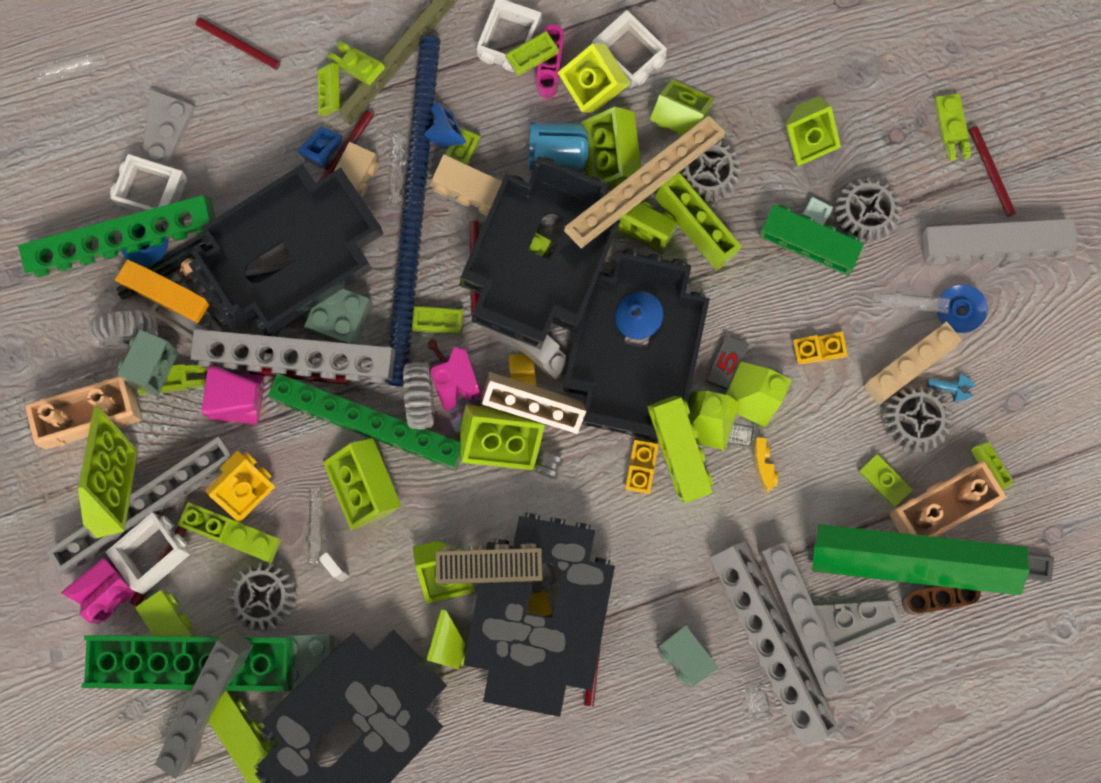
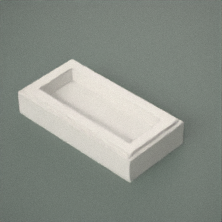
M326 552L320 557L321 563L335 579L343 582L349 577L332 555Z

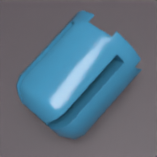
M530 122L529 170L534 169L538 156L551 158L559 165L573 167L579 171L584 168L588 160L589 149L588 131L584 125L580 123Z

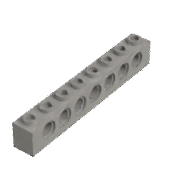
M194 329L190 359L197 361L198 366L202 367L213 366L214 363L223 364L222 368L238 370V366H247V371L262 372V368L272 369L271 373L286 374L287 370L296 371L298 376L311 377L312 372L321 373L320 377L335 379L336 375H344L345 380L360 381V377L370 378L372 383L385 384V379L392 380L395 350L389 347ZM223 344L224 353L217 357L215 349L218 345ZM247 346L249 354L246 358L241 359L239 355L240 350ZM268 349H272V359L269 361H265V351ZM292 351H297V361L290 364L288 361L289 354ZM321 353L323 356L322 363L314 366L312 362L314 355ZM345 355L348 359L347 365L343 368H338V358ZM365 358H371L372 367L369 370L363 371L361 367L362 361Z
M218 436L130 495L124 532L96 538L83 526L46 551L47 555L59 573L70 575L117 543L152 512L157 515L161 514L222 473L219 468L233 455L226 442Z
M746 541L711 557L713 569L724 586L725 594L730 598L736 610V616L741 621L747 633V638L759 657L760 665L765 669L770 679L771 687L777 693L782 709L788 716L794 728V733L804 747L826 738L839 730Z

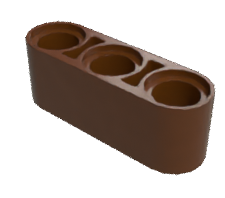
M938 586L921 589L906 594L902 600V606L911 615L965 607L975 604L980 599L981 591L970 590L971 599L967 601L962 598V589ZM938 592H942L946 596V603L944 605L939 604L936 600ZM913 596H917L921 600V608L919 610L914 609L911 605V598Z

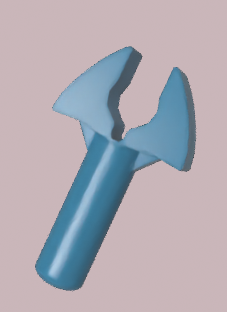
M962 374L958 376L955 382L928 378L926 381V386L929 388L952 392L955 396L953 402H962L974 396L973 394L963 393L961 389H958L961 386L975 387V384Z

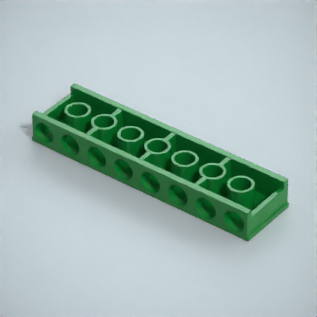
M818 524L812 572L1012 595L1022 594L1030 571V567H1028V547L822 524Z
M84 635V640H86L85 678L82 688L192 690L216 641L221 637ZM243 637L254 645L243 666L225 691H292L294 638Z

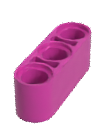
M555 24L549 25L543 30V32L547 31L550 37H557L559 39L554 42L559 49V53L550 58L556 62L554 64H546L544 61L538 65L536 76L537 92L543 98L554 97L557 94L560 76L558 72L561 70L564 32L561 27ZM545 81L553 83L550 87L541 85Z

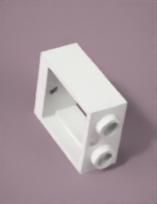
M495 0L476 47L477 55L480 60L487 64L496 63L502 65L508 71L515 72L505 58L504 53L488 48L500 18L529 27L530 31L525 41L527 42L537 36L542 23V14L539 11L506 0Z
M626 10L600 33L592 43L606 44L609 48L629 30L654 55L633 75L617 61L630 82L629 87L632 89L637 84L639 86L642 85L654 68L658 70L666 62L667 48Z
M128 154L126 160L120 165V175L117 183L112 185L110 191L111 199L117 206L135 212H142L153 209V207L126 199L137 170L169 179L158 207L179 202L188 178L183 171Z
M152 512L106 551V554L130 588L141 594H145L190 555L185 548L187 543L179 534L175 535L171 529L174 526L165 515L161 517ZM160 529L173 547V550L142 576L128 555Z

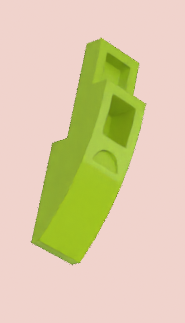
M189 502L178 523L180 527L271 564L282 541L279 538Z

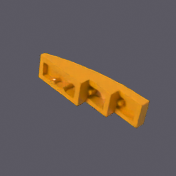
M130 260L125 262L115 278V281L120 285L195 323H199L209 306L205 298Z

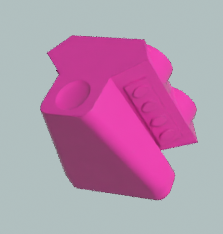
M454 347L449 362H440L431 366V376L445 411L448 412L456 408L459 394L472 403L476 399L481 398L465 347L460 349Z
M209 366L202 414L208 416L210 420L257 424L261 414L265 386L264 376L231 373L216 366Z
M102 558L61 593L81 604L80 615L87 622L100 624L107 620L121 604L129 600L135 591L130 588L116 566L109 559Z

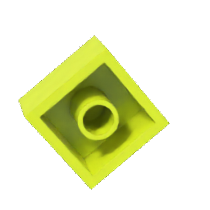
M592 43L558 72L582 112L598 111L630 85L629 80L606 44Z

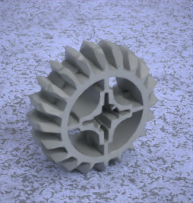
M721 140L717 142V145L714 144L696 158L699 169L695 171L694 175H690L689 165L678 172L700 197H704L705 203L709 202L710 197H712L715 203L718 202L719 195L726 199L728 196L727 192L733 193L735 190L734 185H738L740 181L738 176L741 175V169L738 167L741 162L740 160H734L737 153H728L730 145H726L724 148L721 147ZM706 155L714 156L717 158L710 159ZM723 166H726L728 177L721 183L718 172L721 171ZM706 182L710 186H703L700 183Z
M867 177L864 183L860 178L855 181V185L851 182L848 183L847 189H842L840 192L841 197H838L836 200L839 206L835 208V213L840 214L837 216L836 221L844 222L841 230L848 228L850 230L848 234H856L859 240L865 237L867 243H870L872 236L876 242L881 240V235L885 238L888 237L890 231L896 229L895 223H898L901 219L898 214L901 213L902 207L897 206L900 198H893L896 191L895 189L888 191V183H885L883 186L879 185V178L874 183H871L870 177ZM861 194H870L873 196L871 198H865L861 196ZM880 200L886 208L887 216L883 214L884 211L879 207ZM874 203L870 213L867 212L866 215L863 217L866 207H870L871 204ZM850 204L853 206V209L858 214V218L856 220L850 212ZM865 222H872V223H874L875 225H876L877 223L880 224V225H877V226H865V225H863V224H864Z
M120 310L119 312L102 314L92 319L89 324L91 343L102 349H128L132 337L137 335L139 330L158 336L156 317L146 311Z
M420 361L406 364L403 371V386L408 426L412 429L417 428V430L430 428L434 423L430 367L427 362L420 363Z
M921 385L917 387L916 391L913 386H909L907 392L901 389L898 391V396L893 395L890 398L892 403H888L885 406L890 412L885 413L883 418L890 421L884 424V428H892V431L888 433V437H893L894 435L897 437L894 441L895 445H898L901 441L904 442L903 450L905 451L912 445L913 453H917L919 447L925 453L928 451L929 446L935 449L938 447L937 442L943 443L945 441L943 435L950 434V430L946 426H950L953 421L946 417L951 415L952 411L944 410L948 402L943 401L940 403L938 401L942 396L940 393L933 397L932 388H929L926 393H924V388ZM915 401L912 412L899 413L904 403ZM925 404L933 410L935 415L929 414L926 411ZM916 414L918 419L922 420L919 424H917V419H913ZM901 424H906L910 428V435L905 432ZM936 425L935 431L931 436L920 438L925 426Z
M259 562L257 571L250 564L248 565V574L242 569L239 571L243 577L241 580L236 577L232 579L233 582L237 583L236 588L232 586L228 588L229 591L234 592V596L227 597V601L235 602L234 605L229 607V611L234 612L238 610L233 618L235 620L243 618L241 626L246 627L250 623V630L255 631L259 624L260 631L265 632L267 623L274 630L276 629L275 620L280 624H284L285 620L282 618V615L284 614L289 617L292 615L286 609L288 606H296V603L289 601V598L297 597L296 592H289V589L295 587V583H286L290 575L286 573L281 576L283 568L278 567L274 571V564L269 563L265 570L264 563ZM268 576L272 577L275 581L272 584L261 587L254 579ZM248 585L251 596L244 606L243 594ZM280 588L281 601L276 609L273 597L278 592L277 589ZM257 590L267 593V596H264L267 597L266 603L257 601V598H259ZM259 607H264L271 615L255 618L249 612Z

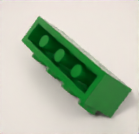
M773 204L759 235L762 239L847 276L851 274L864 246V243L860 242L856 236L841 234L837 232L836 228L827 224L820 225L814 222V219L810 216L797 215L784 205L777 206Z

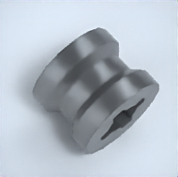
M541 451L539 454L540 462L535 465L534 471L543 476L557 479L559 475L557 470L564 460L556 455Z

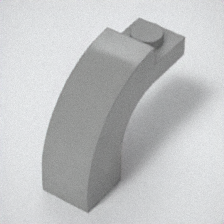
M486 328L499 342L511 345L527 355L552 379H556L569 362V359L559 350L560 346L548 335L540 350Z

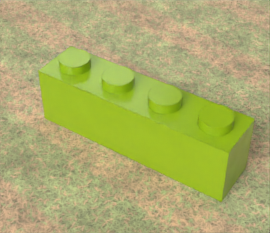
M680 173L660 186L655 199L668 214L675 218L681 230L716 271L735 258L742 246Z
M673 396L648 405L647 408L678 500L688 503L713 493L711 488L713 479L709 471L705 470L703 464L705 455L701 447L698 448L695 438L698 435L695 426L690 424L688 418L690 410L687 402L682 400V397Z

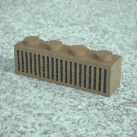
M509 544L494 545V550H484V545L468 546V551H458V546H444L442 551L436 552V583L464 584L543 581L542 549L536 548V544H520L521 549H510Z

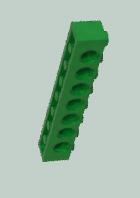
M202 195L18 245L25 274H33L35 278L50 275L49 271L57 269L58 272L73 269V264L80 263L81 266L93 264L96 262L95 259L99 257L112 259L119 256L118 252H138L142 250L141 246L149 244L150 247L164 245V240L173 238V241L188 238L187 234L189 233L205 234L201 227L214 220L216 216L211 197ZM190 213L192 216V221L189 225L186 226L184 223V217L186 214ZM167 219L169 227L163 232L161 223ZM143 225L145 227V235L140 238L138 229ZM118 232H121L122 240L117 244L115 236ZM95 238L99 241V246L96 250L92 247V242ZM74 244L76 252L71 256L69 249ZM51 250L53 258L48 262L47 253Z
M277 373L268 397L273 402L457 471L461 461V442L426 429H412L403 420Z

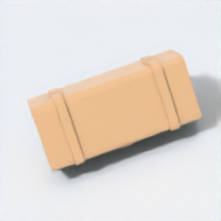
M115 377L25 404L35 445L47 450L87 438L95 406H99L118 428L128 427L130 424L142 421L134 387L130 386L120 377Z
M981 461L972 467L964 469L945 482L942 480L926 489L927 492L915 499L908 500L899 508L889 513L900 533L938 537L973 516L992 509L993 505L1006 499V496L987 464Z

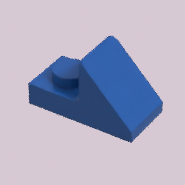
M436 102L431 107L435 116L433 119L435 124L424 135L439 147L463 145L466 140L454 115L439 102Z
M321 126L298 149V153L305 160L326 170L330 154L341 144L343 136Z

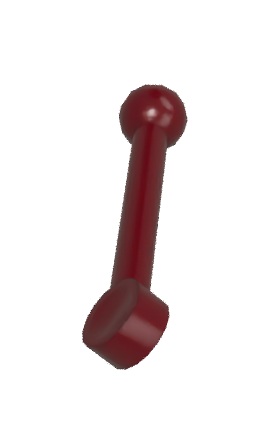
M434 339L429 340L428 348L434 350L441 362H447L437 348V341Z

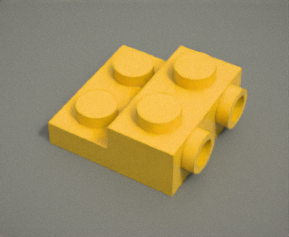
M237 450L219 468L223 473L205 492L240 523L275 486L269 480L272 476L262 466L257 469L254 466L257 461L248 452L242 455Z

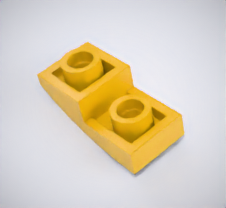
M843 331L819 337L814 335L793 340L798 365L848 357Z
M757 437L754 441L755 468L764 492L770 493L773 486L777 487L778 472L774 471L775 464L765 463V460L769 461L770 446L766 445L767 438Z
M634 439L625 490L650 494L659 443Z

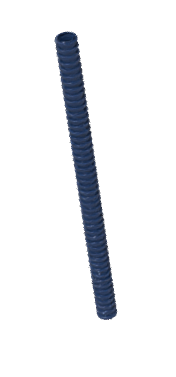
M424 35L419 40L421 43L417 60L419 65H417L418 72L416 73L417 79L415 80L417 86L414 89L416 92L414 99L416 100L413 101L415 107L412 109L414 114L412 115V129L410 130L412 135L410 136V150L408 151L410 157L407 158L409 163L407 170L409 171L406 172V177H408L405 180L407 186L404 188L406 191L404 198L406 200L403 201L405 207L402 209L404 215L401 217L404 222L401 223L403 229L400 230L402 236L399 238L401 244H399L398 248L401 251L398 252V257L400 258L397 260L399 266L396 267L398 273L395 276L398 281H395L397 288L394 289L396 295L393 297L395 303L392 306L395 310L392 311L394 318L391 319L393 325L390 326L392 333L389 335L392 339L389 341V345L395 350L393 378L392 380L385 379V383L398 387L404 385L403 371L405 365L409 362L407 355L410 354L408 348L411 347V343L409 340L412 339L410 335L412 332L410 325L413 324L411 318H413L414 314L412 312L414 305L412 304L415 302L413 296L416 295L414 288L417 287L415 281L418 277L415 274L418 273L416 266L419 265L417 259L420 258L418 253L420 246L418 245L421 244L419 237L422 236L420 230L423 228L420 223L423 222L422 215L424 210L422 208L425 207L423 202L425 195L423 194L426 193L425 186L427 181L425 179L428 177L426 173L428 166L426 165L429 164L427 158L430 156L428 151L430 150L429 144L431 143V140L424 134L433 126L431 123L433 122L431 107L434 105L433 101L435 100L436 88L434 87L437 86L435 80L437 79L436 73L438 72L437 66L439 65L437 59L440 56L438 52L440 51L439 45L441 44V40L433 35Z

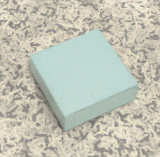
M811 196L802 215L810 216L814 219V222L824 225L833 206Z

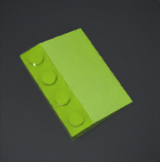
M99 406L93 408L78 485L83 524L96 538L125 531L138 450Z

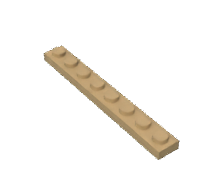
M707 116L566 225L564 231L580 248H583L721 140L726 132L710 116Z

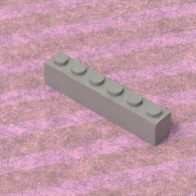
M1075 219L926 227L922 233L924 262H932L933 265L946 264L947 261L956 260L957 263L964 264L974 259H981L982 262H992L996 258H1006L1007 261H1014L1030 256V259H1042L1046 255H1055V258H1065L1078 248Z
M783 542L759 553L761 561L802 656L822 696L825 697L849 687L787 543Z

